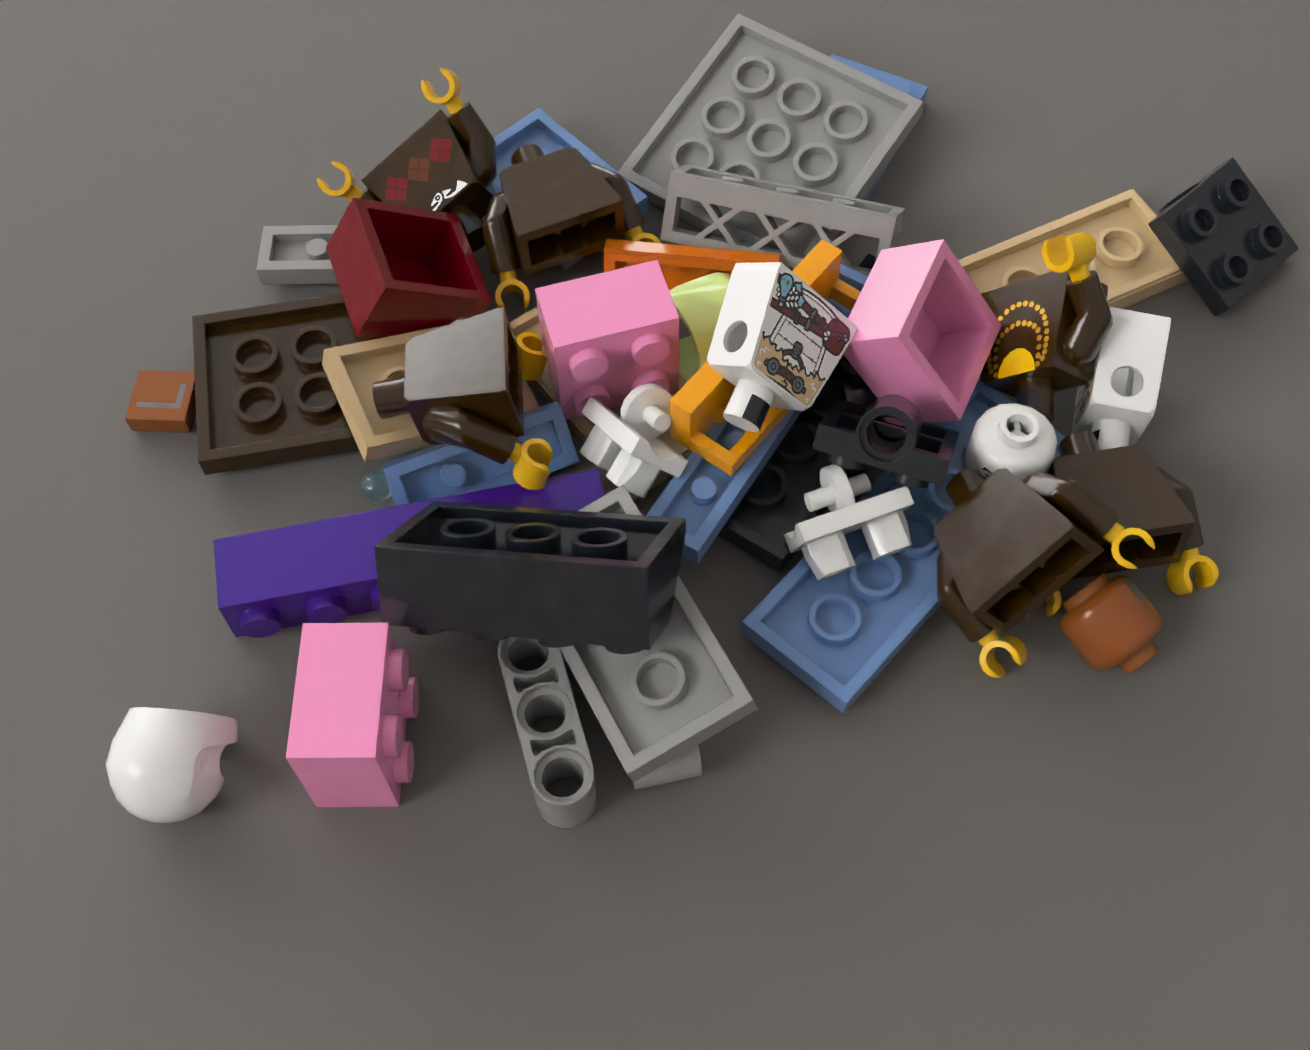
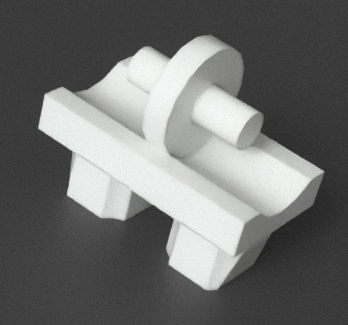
M652 383L642 384L631 390L623 401L621 417H618L599 400L591 396L588 399L581 413L592 421L595 426L579 452L597 466L608 470L606 477L616 486L620 487L624 484L628 492L645 498L661 470L679 478L689 462L659 438L671 425L670 399L672 398V395L660 385Z
M832 464L820 470L821 488L804 494V501L810 512L827 506L830 512L797 523L794 531L784 535L790 553L802 550L817 580H821L855 566L844 536L847 533L862 529L873 560L900 552L911 546L912 542L908 524L903 511L912 506L914 501L908 486H903L855 503L854 497L871 491V483L868 476L863 473L847 478L840 466Z

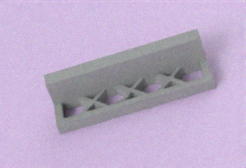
M685 164L669 173L660 240L686 246L780 254L779 262H782L786 267L795 268L807 255L795 253L783 232L797 222L813 225L821 239L841 249L839 244L854 234L879 238L877 260L881 250L893 247L894 238L901 231L905 208ZM681 199L700 201L714 223L700 233L677 228ZM717 205L733 209L723 216ZM742 210L757 214L769 235L756 244L741 242L727 221ZM772 217L789 221L778 227ZM718 228L724 238L708 234ZM828 228L845 232L834 239ZM774 240L780 250L764 247V245ZM842 251L841 264L869 276L872 269L851 265Z

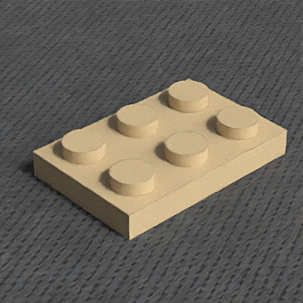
M444 326L324 349L322 366L364 462L433 446L422 440L410 414L382 419L375 407L372 386L374 382L405 375L406 343L412 337ZM522 379L523 410L527 412L538 408L539 405L527 381Z

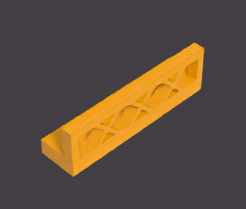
M822 239L792 272L825 300L828 301L831 298L852 310L861 291L839 279L842 250ZM707 360L670 399V437L732 477L790 410L769 408L759 432H750L743 429L744 435L730 451L707 437L705 433L715 423L728 422L724 419L723 414L736 386L711 369Z

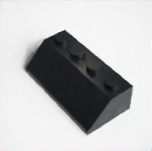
M433 501L374 546L382 623L409 627L412 633L419 635L455 631L473 633V637L482 641H498L508 637L538 639L541 645L553 648L581 643L605 646L606 650L616 654H633L642 650H650L670 621L686 535V518Z

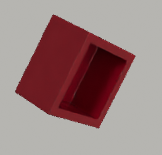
M353 197L326 246L356 337L378 339L445 326L457 318H470L484 313L492 302L457 214Z

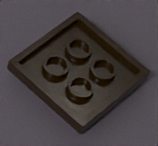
M341 293L192 316L198 463L205 475L359 450L322 366L324 349L373 340L372 338L356 337Z

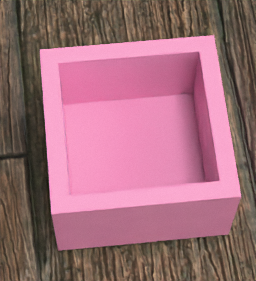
M944 239L883 249L848 317L858 328L843 355L877 398L886 395H901L911 400L919 409L922 422L961 421L1002 325Z
M658 260L535 289L543 353L547 357L545 366L556 401L561 404L566 420L579 416L586 417L581 412L590 396L611 409L622 406L624 399L631 390L642 384L652 383L660 385L670 394L679 391V316Z
M303 623L286 760L316 807H399L401 783H411L414 772L412 741H405L407 718H416L419 709L417 677H409L407 650L398 649L389 623Z

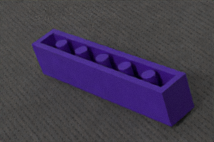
M599 469L550 477L547 479L545 486L539 490H528L517 483L214 539L218 609L235 637L248 636L253 638L268 637L278 633L282 628L302 625L303 623H338L344 620L346 616L370 611L381 612L374 546L431 502L442 501L578 511L605 495Z

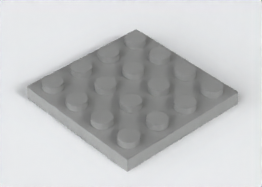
M738 13L618 172L647 195L649 202L662 209L665 208L670 171L685 164L863 200L923 115V101ZM681 199L679 218L702 230L714 223L700 201ZM717 205L723 216L733 209ZM742 210L727 221L741 242L756 244L769 235V232L756 213ZM772 217L778 227L789 221ZM797 222L783 232V235L797 254L807 255L822 240L811 224ZM718 228L710 233L713 236L724 238ZM828 228L835 239L840 230ZM774 240L764 245V247L780 250Z

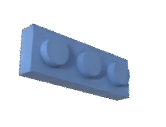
M554 401L524 412L525 435L516 437L517 443L523 445L525 441L532 438H540L547 441L553 451V457L548 467L550 473L579 462L561 404ZM447 444L433 445L381 464L396 506L517 484L512 472L514 462L507 460L504 464H499L473 451Z

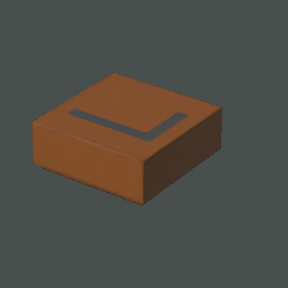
M138 370L125 416L132 431L191 433L196 413L195 373L189 371Z

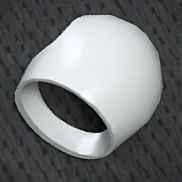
M149 707L130 708L112 740L106 761L109 783L116 800L132 815L153 823L179 822L199 814L213 801L222 788L225 779L220 771V757L226 745L238 742V720L216 714Z

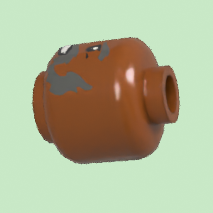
M1103 571L1061 602L1067 612L1060 621V628L1088 665L1094 670L1104 671L1119 665L1127 674L1143 665L1159 651L1152 640L1161 631L1163 619L1157 609L1128 576L1120 575L1109 579Z

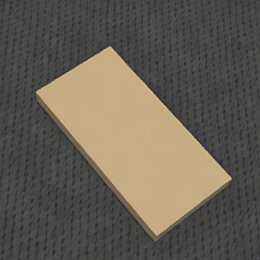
M1134 189L958 260L980 294L1051 272L1052 270L1047 267L1042 256L1044 242L1059 235L1067 237L1083 232L1093 237L1096 242L1095 257L1087 266L1089 271H1097L1100 282L1108 286L1107 303L1109 307L1123 309L1188 281L1148 225L1157 215Z

